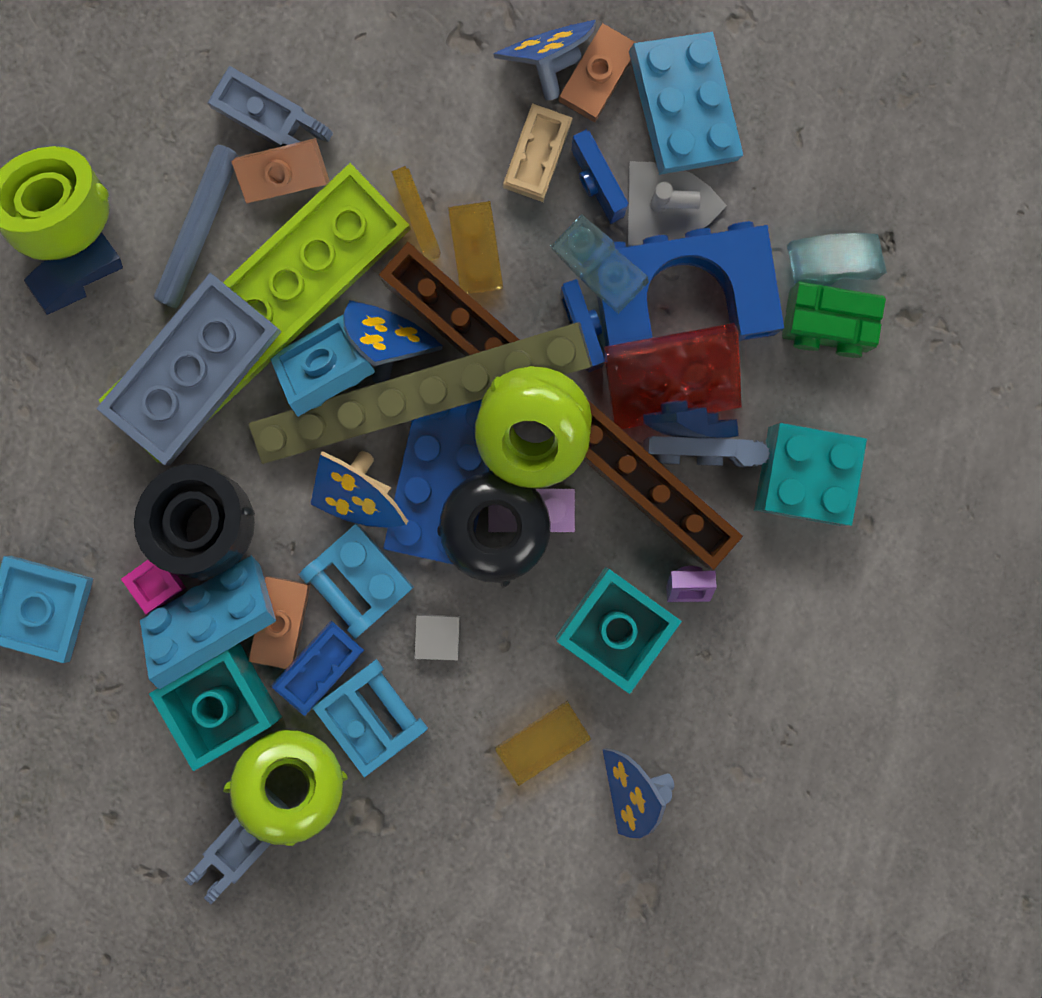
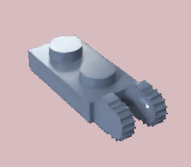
M231 66L228 67L207 102L215 111L277 147L300 142L293 137L299 125L319 140L329 142L333 135V132L328 127L307 115L302 107Z
M651 436L643 440V448L650 455H654V458L661 464H680V456L697 457V465L723 466V458H728L736 467H755L767 463L766 460L769 459L768 456L770 454V448H767V444L758 440L754 442L753 440L659 436Z
M265 786L266 796L274 806L281 809H290ZM235 818L202 854L204 858L184 880L191 886L193 883L198 882L207 872V868L213 864L224 876L207 890V895L204 899L212 904L231 882L235 884L271 844L260 841L249 834L238 822L237 818Z

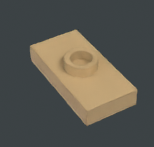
M532 103L503 183L504 189L544 202L572 124V117Z

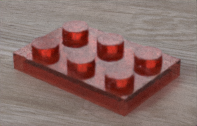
M734 323L604 347L612 421L621 429L646 425L644 424L643 415L660 412V404L665 402L687 400L688 408L707 407V413L742 408L739 331Z

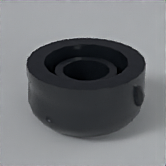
M184 464L172 467L159 474L141 494L134 516L135 538L142 553L158 568L188 578L206 580L208 577L217 576L227 571L241 560L248 550L254 535L255 512L247 494L238 483L228 476L200 464ZM207 505L212 515L211 527L201 539L189 542L186 532L188 520L196 509Z
M492 471L476 474L464 480L452 490L444 502L437 533L441 538L442 547L449 560L458 570L471 578L483 582L500 583L501 587L504 588L510 584L511 580L526 574L539 562L546 551L550 539L551 521L548 508L542 496L535 488L520 487L508 483L496 476ZM492 505L503 506L510 510L515 516L517 531L513 540L506 546L497 549L488 548L481 544L474 532L476 516L485 507Z

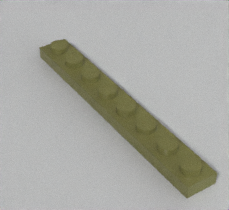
M577 322L332 397L321 406L310 409L300 416H297L293 410L248 424L261 463L265 464L481 400L496 377H501L503 374L518 368L530 366L545 367L565 375L593 365L581 324Z

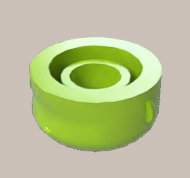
M50 146L25 152L0 168V233L14 249L32 259L57 260L73 256L90 246L102 233L109 216V193L101 184L86 158L75 150L66 147Z
M534 366L518 368L503 374L501 377H496L484 394L475 422V439L479 454L485 465L496 476L508 483L520 487L541 488L562 482L575 472L589 449L592 423L590 404L584 392L573 380L561 372L549 368ZM522 421H536L546 425L554 435L546 441L531 443L519 437L513 425Z
M282 730L269 733L257 739L243 752L236 762L231 781L225 784L223 792L230 793L231 805L235 816L249 834L260 841L270 844L293 846L298 842L315 836L331 822L338 811L343 796V782L348 777L344 771H341V766L335 754L323 741L314 735L302 731ZM282 766H292L299 769L305 775L308 783V791L304 801L299 806L291 809H281L274 806L268 800L265 792V782L268 775L276 768Z

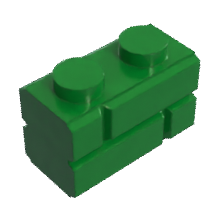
M799 281L789 291L782 339L793 340V347L801 350L817 351L820 345L835 347L836 355L861 358L863 352L867 353L877 348L879 344L881 320L884 314L886 298L882 295Z

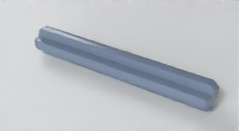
M216 145L214 147L154 294L156 301L168 307L177 308L180 304L233 174L234 168L231 161L237 158L238 155L234 150L226 146Z

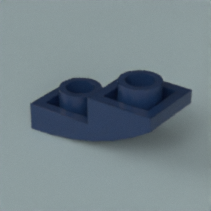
M101 233L90 246L73 256L57 260H44L24 279V282L45 314L48 315L87 297L83 286L121 270L123 266L119 255L103 233Z
M687 400L661 403L660 412L643 415L644 424L653 430L672 437L730 438L739 436L737 419L719 420L718 412L707 413V407L688 408Z

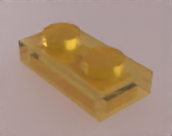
M491 202L448 207L460 288L467 294L503 289Z

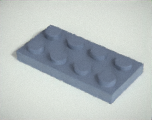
M209 273L96 409L162 464L170 466L282 331L212 273Z

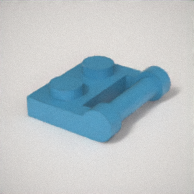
M359 524L352 526L298 574L306 584L311 582L349 625L347 631L354 639L358 638L414 588ZM332 563L372 607L364 615L357 610L324 572Z
M377 659L313 707V710L363 777H366L428 729L421 718L416 719L381 673L384 668ZM366 683L370 685L402 728V731L395 737H392L358 691Z

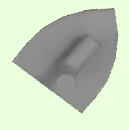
M630 161L627 247L642 245L644 239L656 235H668L669 240L685 238V233L709 226L727 205L709 185L690 172L679 171L659 175L655 162Z

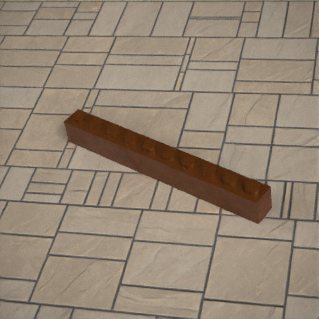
M409 242L403 246L379 274L383 284L465 357L520 340ZM588 400L592 414L589 449L583 461L701 565L714 570L742 539L743 535ZM543 425V426H545L551 433H553L546 425Z

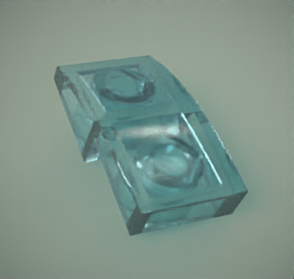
M582 214L551 245L552 250L618 314L649 283L648 276L615 249L614 241Z
M846 233L822 235L794 240L787 245L795 284L800 281L832 286L840 278L878 280L887 273L878 234Z

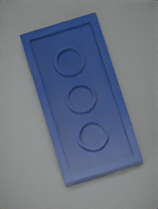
M483 399L412 420L394 498L395 503L408 520L407 525L389 527L387 529L383 549L453 564L442 547L437 528L444 502L452 490L464 480L479 473L489 472L490 470L479 454L475 439V422ZM480 512L478 513V515L476 516V518H475V520H474V532H475V533H476V529H477V524H478Z

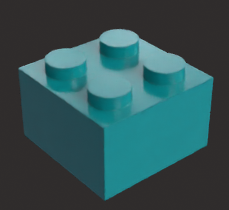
M784 423L768 427L766 444L767 448H770V454L768 456L769 459L766 460L767 463H763L761 466L754 511L837 526H852L867 438Z
M605 567L555 637L559 644L630 694L682 621L612 570Z
M240 643L163 688H157L149 693L192 771L199 769L268 729L282 718Z

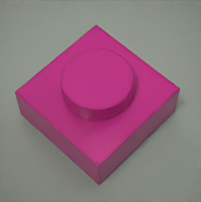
M146 560L121 578V581L145 614H150L153 610L161 607L186 589L177 574L162 570L149 560Z

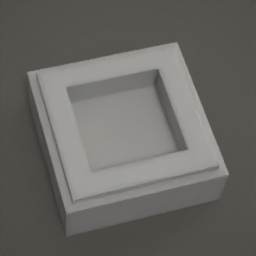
M418 614L416 616L415 659L458 661L460 616Z

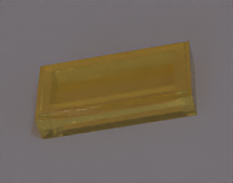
M404 166L391 171L423 255L430 261L440 258L439 245L409 168Z
M567 700L497 745L495 750L518 786H520L591 740V736Z

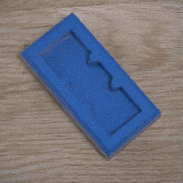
M585 129L573 136L571 151L582 170L579 173V179L589 197L596 196L610 224H613L624 218L629 203L590 131Z
M577 279L563 283L560 297L569 323L580 322L593 366L585 370L591 372L604 366L605 359L597 335L602 334V327L595 309L588 311Z
M330 621L271 686L305 716L363 653L364 649L333 621Z

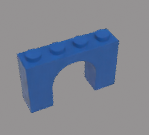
M745 221L728 226V231L711 234L710 228H701L685 233V238L669 240L668 235H656L644 239L642 245L626 247L625 242H612L602 245L600 247L601 251L594 252L592 268L607 361L648 356L652 353L654 343L647 306L648 287L653 278L660 272L678 265H690L701 268L710 273L721 285L726 298L733 342L775 336L784 329V322L768 225L754 227L753 222Z

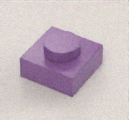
M685 566L677 569V571H671L666 585L667 602L711 601L717 588L715 571H703L699 566Z

